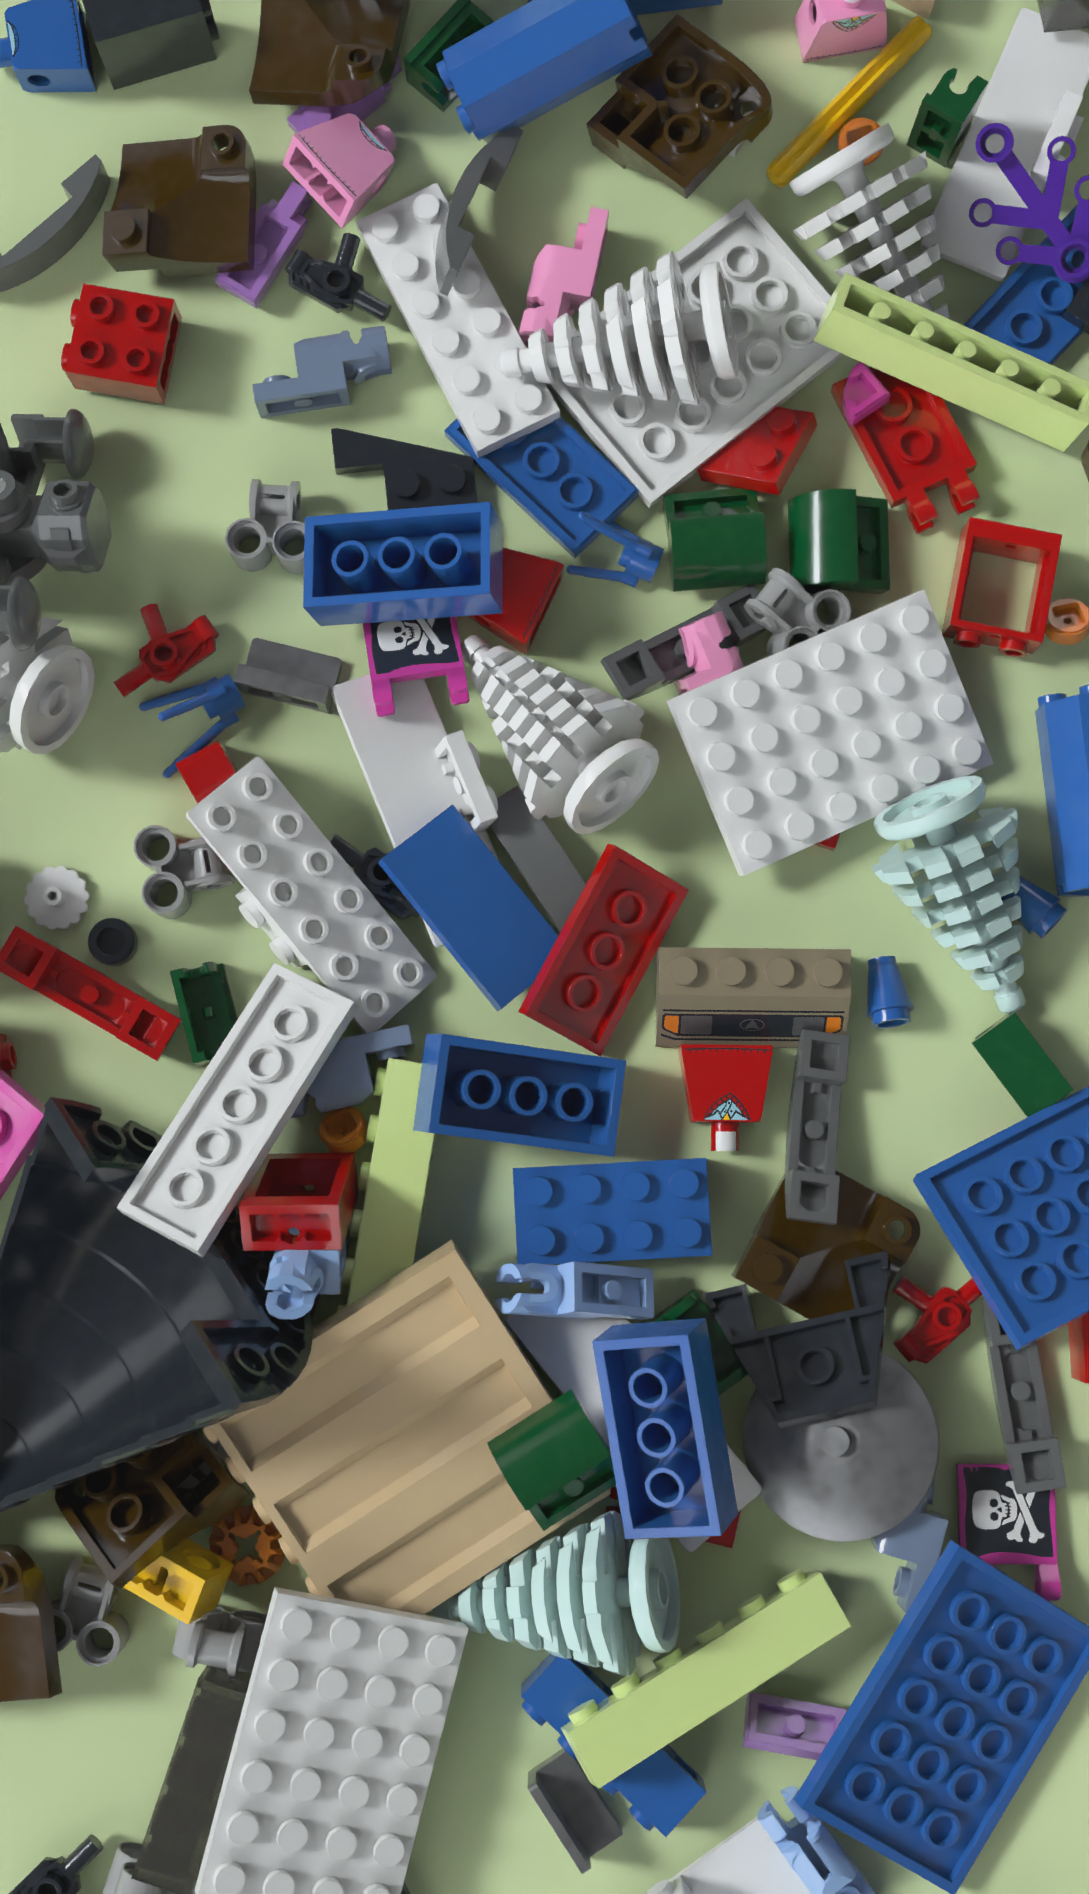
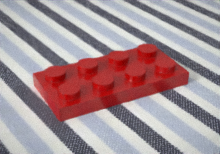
M607 844L518 1012L601 1057L689 890L618 846Z

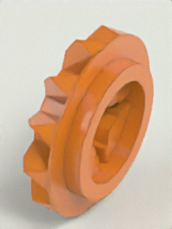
M254 1506L235 1508L213 1529L209 1538L210 1551L233 1564L228 1580L237 1583L240 1587L263 1583L278 1571L285 1558V1554L278 1541L282 1535L273 1522L267 1525L262 1521ZM257 1530H260L262 1533L257 1538L258 1542L255 1545V1549L259 1552V1556L262 1559L248 1554L244 1559L241 1558L236 1562L234 1558L237 1556L236 1552L240 1546L232 1534L236 1537L240 1536L243 1539H247L251 1534L254 1535Z

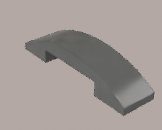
M516 126L493 138L475 155L459 179L439 230L435 256L438 289L440 293L447 297L475 237L474 234L459 226L479 183L496 192L524 131Z
M96 154L61 183L69 200L5 255L2 256L0 253V292L19 286L47 270L71 250L91 226L103 205L111 183L102 160Z
M747 585L717 600L710 609L645 642L640 639L604 657L600 662L623 700L629 701L660 689L695 672L693 666L690 668L687 666L679 628L722 611L731 631V634L724 637L722 642L719 643V647L722 649L734 646L739 647L767 630L757 623L744 608L749 598L755 599L760 592L756 585Z
M517 785L497 798L498 811L496 813L498 818L489 828L502 848L506 850L560 934L586 884L543 819L538 820L532 816L525 802L526 797Z
M806 1029L801 1031L791 1087L786 1137L785 1205L787 1219L828 1225L837 1224L840 1176L835 1175L841 1086L847 1082L850 1036Z
M983 1298L985 1337L993 1394L1005 1453L1016 1494L1066 1488L1059 1441L1057 1437L1053 1436L1037 1341L1017 1351L989 1304Z

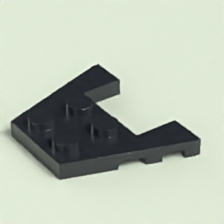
M340 428L331 429L336 474L384 470L388 510L478 503L472 456Z
M887 1251L844 1260L855 1308L843 1312L757 1331L750 1292L746 1284L704 1294L707 1305L780 1428L877 1407L891 1267Z

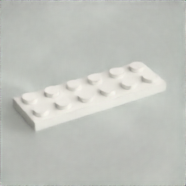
M435 183L356 221V226L465 435L479 458L503 447V445L511 441H515L525 434L527 435L560 418V410L546 384L538 382L533 371L514 378H506L500 368L501 352L507 349L517 347L524 349L526 347L472 246L469 248L448 297L439 292L435 268L436 245L441 223L449 204L438 183Z
M274 963L120 1201L117 1209L122 1214L204 1257L357 1012L358 1008L355 1002Z

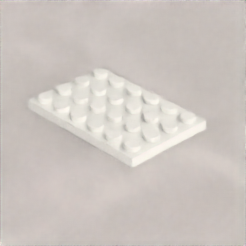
M747 198L675 253L683 276L691 312L702 309L699 286L701 268L708 263L717 261L721 265L735 330L738 356L737 378L721 379L714 369L707 340L696 341L701 386L700 403L698 405L685 404L680 400L671 370H669L671 378L670 400L653 399L652 393L649 392L641 365V395L623 394L611 357L610 362L613 371L612 392L593 389L585 362H583V388L567 386L562 380L559 367L554 368L555 381H553V384L545 383L611 464L639 490V497L649 509L661 501L663 495L670 494L694 475L700 466L776 406H781L844 356L842 353L813 341L825 306L831 297L830 294ZM655 269L651 272L657 291L658 280ZM628 290L626 293L631 307L633 302L630 290ZM604 309L600 312L601 319L604 318L606 327L608 323ZM580 329L577 330L578 336H581Z
M925 589L666 701L739 876L750 874L872 819L885 808L923 788L942 781L967 776L994 764Z
M274 1587L195 1886V1894H401L469 1629L464 1622Z

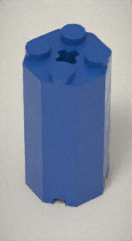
M532 0L442 51L444 60L438 62L436 66L447 89H454L462 105L456 107V110L467 133L473 132L478 141L483 139L489 143L504 131L515 126L520 128L653 54L646 43V35L630 0Z
M1089 684L1079 687L1080 694L1067 697L1064 693H1056L1038 697L1039 708L1035 711L1057 896L1061 897L1089 896Z

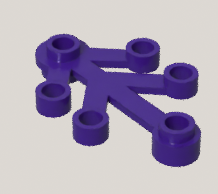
M1001 123L986 125L981 129L976 138L977 153L985 162L997 163L1027 208L996 205L990 199L981 198L973 202L969 209L970 221L975 226L982 228L988 227L991 224L1041 229L1054 245L1022 244L1016 237H1005L996 246V257L1004 265H1013L1017 262L1053 266L1056 275L1063 281L1079 283L1088 279L1089 200L1083 199L1080 196L1079 187L1083 182L1089 180V175L1081 177L1074 187V196L1078 204L1071 234L1059 219L1068 165L1074 159L1076 153L1075 143L1066 136L1056 137L1050 142L1047 149V157L1050 164L1043 196L1012 151L1014 138L1011 130ZM994 134H998L1004 139V147L998 153H990L986 149L987 139ZM1059 142H1066L1071 148L1070 156L1064 161H1058L1052 155L1054 145ZM982 203H986L992 208V216L986 222H978L974 217L975 208ZM1008 241L1015 242L1019 247L1018 256L1013 260H1005L1001 256V247ZM1073 249L1081 250L1085 256L1084 263L1079 268H1071L1066 263V256Z

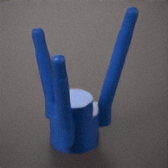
M583 511L578 513L577 517L580 521L624 546L617 564L625 567V570L621 572L569 565L566 569L568 574L622 582L635 588L639 579L648 583L651 582L664 548L636 536L614 521L608 525Z
M229 674L219 679L215 676L202 684L158 696L139 704V709L146 711L191 698L158 714L159 720H168L200 706H203L210 720L217 716L220 717L218 722L163 771L165 778H170L178 771L175 765L177 762L202 750L224 729L240 721L236 711L246 707Z

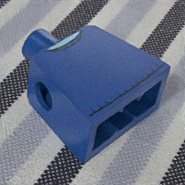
M30 0L7 8L4 15L8 37L0 38V68L13 66L16 77L24 91H97L85 15L80 0Z

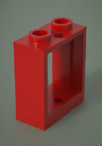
M970 517L960 533L942 630L943 637L953 638L955 645L965 648H979L981 644L998 647L1001 654L1011 657H1025L1027 653L1033 654L1043 643L1062 535ZM973 551L1037 564L1024 632L960 620Z
M355 1152L267 1154L246 1188L239 1204L243 1251L342 1250L358 1198ZM304 1185H314L315 1189L312 1191L307 1190ZM296 1228L300 1234L292 1235L289 1229Z

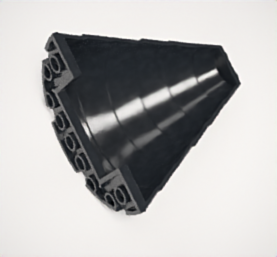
M50 1097L44 1105L45 1112L33 1154L27 1156L0 1245V1513L21 1505L35 1496L70 1485L81 1477L122 1463L132 1456L172 1443L183 1435L217 1424L235 1414L270 1403L297 1380L307 1364L312 1347L311 1314L306 1313L297 1319H278L268 1313L265 1303L268 1292L273 1291L265 1290L274 1250L243 1251L239 1206L234 1207L204 1257L122 1214L117 1209V1206L162 1136L132 1120L128 1121L121 1128L101 1120V1108L63 1098Z

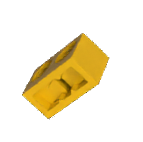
M187 1538L148 1565L128 1582L124 1588L189 1625L217 1608L233 1564Z

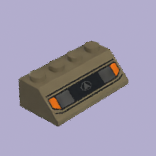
M659 947L656 952L655 1046L679 1047L681 1044L773 1045V1048H798L803 1029L841 1035L847 1034L851 1003V949Z

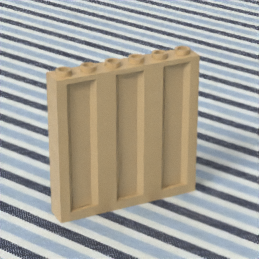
M450 1240L312 1328V1347L307 1364L297 1380L289 1388L287 1387L280 1396L268 1404L235 1414L224 1421L202 1429L213 1444L220 1441L228 1453L229 1457L225 1458V1462L229 1471L239 1484L247 1482L256 1496L252 1499V1503L259 1517L267 1525L271 1522L274 1523L282 1535L278 1541L283 1553L291 1564L294 1565L299 1562L309 1576L305 1579V1583L311 1594L421 1615L426 1614L611 1494L608 1489L543 1531L530 1511L524 1509L512 1491L487 1443L552 1402L554 1398L453 1240Z

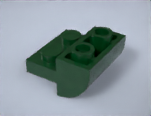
M733 488L663 495V511L668 538V560L673 592L766 583V532L763 511L759 512L756 491Z
M825 489L807 492L788 501L790 575L803 586L807 593L832 589L883 594L890 590L888 499L856 496V489Z
M572 1389L487 1443L498 1467L517 1499L526 1511H530L543 1531L616 1485L610 1448Z

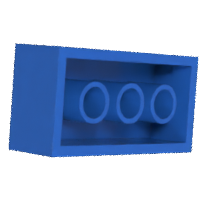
M491 502L305 517L303 608L319 626L503 613V523Z
M426 1034L413 1131L614 1157L626 1060L448 1034Z
M706 1158L513 1168L517 1264H565L574 1261L604 1262L712 1256Z
M706 1318L612 1325L594 1339L592 1344L625 1539L721 1536L738 1515Z

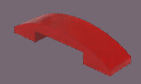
M15 925L0 951V972L39 992L156 1061H159L182 1021L153 1002Z

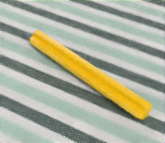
M920 16L913 17L768 165L767 178L776 187H785L929 40L932 32L930 24L926 23Z

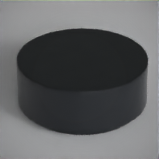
M106 918L99 921L91 929L88 937V947L93 957L99 962L109 966H120L130 961L135 955L138 948V937L132 926L123 920Z

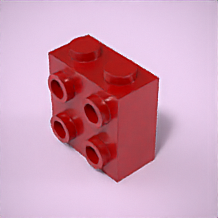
M83 283L80 299H75L71 307L70 321L71 326L74 327L71 343L64 344L61 355L62 370L65 371L73 387L79 390L165 404L182 316L175 300Z

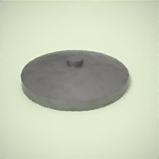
M882 1351L877 1407L780 1428L758 1390L755 1389L746 1410L743 1427V1449L748 1471L762 1487L760 1496L782 1520L797 1530L820 1539L838 1542L858 1541L889 1531L909 1517L921 1504L933 1483L940 1457V1432L933 1405L921 1383L902 1363Z

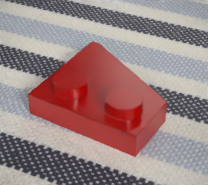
M776 406L700 466L697 471L701 481L780 495L817 427L814 412Z

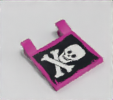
M456 617L363 623L372 693L378 717L395 714L392 683L447 675L451 704H465L470 701Z
M956 1463L958 1544L989 1564H1036L1035 1592L1048 1601L1059 1600L1061 1598V1582L1057 1559L1055 1489L1016 1494L1008 1464Z

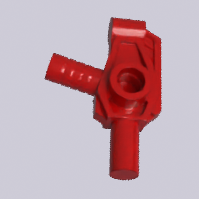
M154 603L142 607L140 612L150 636V641L139 649L141 663L113 682L123 697H126L152 678L156 682L171 683L216 651V639L219 633L207 616L202 615L186 628L168 634L158 604Z
M901 1276L892 1292L918 1308L921 1312L913 1325L893 1342V1345L908 1362L913 1360L925 1364L930 1362L971 1326L972 1309L969 1306L982 1295L973 1278L968 1280L957 1291L943 1286L934 1295H931L906 1277Z

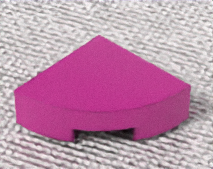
M859 362L852 369L844 387L842 405L848 423L851 427L886 404L890 398V393L868 366L862 362Z

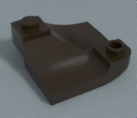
M261 0L258 46L249 88L253 104L342 106L360 101L390 80L396 65L409 12L410 0Z
M677 14L648 44L653 55L624 70L615 79L617 92L586 125L592 145L623 169L631 166L641 170L687 199L739 143L744 140H748L750 143L754 141L770 123L773 109L771 96L764 82L744 62ZM749 111H753L752 113L748 114L747 116H743L745 113H747V112H749Z
M232 125L203 127L200 136L194 138L123 144L118 188L111 210L104 211L102 255L116 272L160 269L166 277L254 270L256 170L251 146L242 131Z
M837 1170L835 1175L840 1176L837 1224L828 1225L787 1219L784 1173L752 1232V1238L731 1274L732 1277L807 1319L855 1308L844 1260L887 1251L891 1262L890 1287L897 1272L907 1262L920 1236L919 1221L911 1210L867 1188ZM895 1220L900 1221L904 1226V1233L898 1239H893L888 1232L890 1223Z
M197 1431L183 1435L172 1443L132 1456L115 1466L81 1477L70 1485L55 1489V1501L63 1516L110 1583L119 1589H122L148 1565L180 1542L209 1526L214 1529L250 1495L245 1486L239 1484L234 1479L226 1462L215 1453Z
M0 1544V1702L52 1698L62 1693L52 1602L46 1580L41 1569L21 1547L14 1544Z

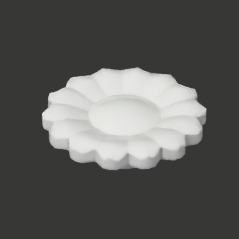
M62 865L55 869L49 866L44 868L42 873H35L33 882L28 883L26 886L28 894L24 897L25 904L29 906L27 910L28 915L35 917V922L38 925H46L50 930H56L59 927L68 929L71 923L80 922L81 914L88 910L86 902L90 898L89 892L85 890L86 881L79 878L77 871L67 870Z

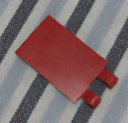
M869 367L890 393V398L886 404L851 427L845 417L842 405L844 387L848 377L832 384L831 394L886 499H888L891 509L904 503L909 521L916 534L934 527L932 520L936 519L938 515L926 493L942 485H946L950 502L957 515L975 508L974 501L979 499L980 496L967 474L975 470L977 462L941 397L878 369Z

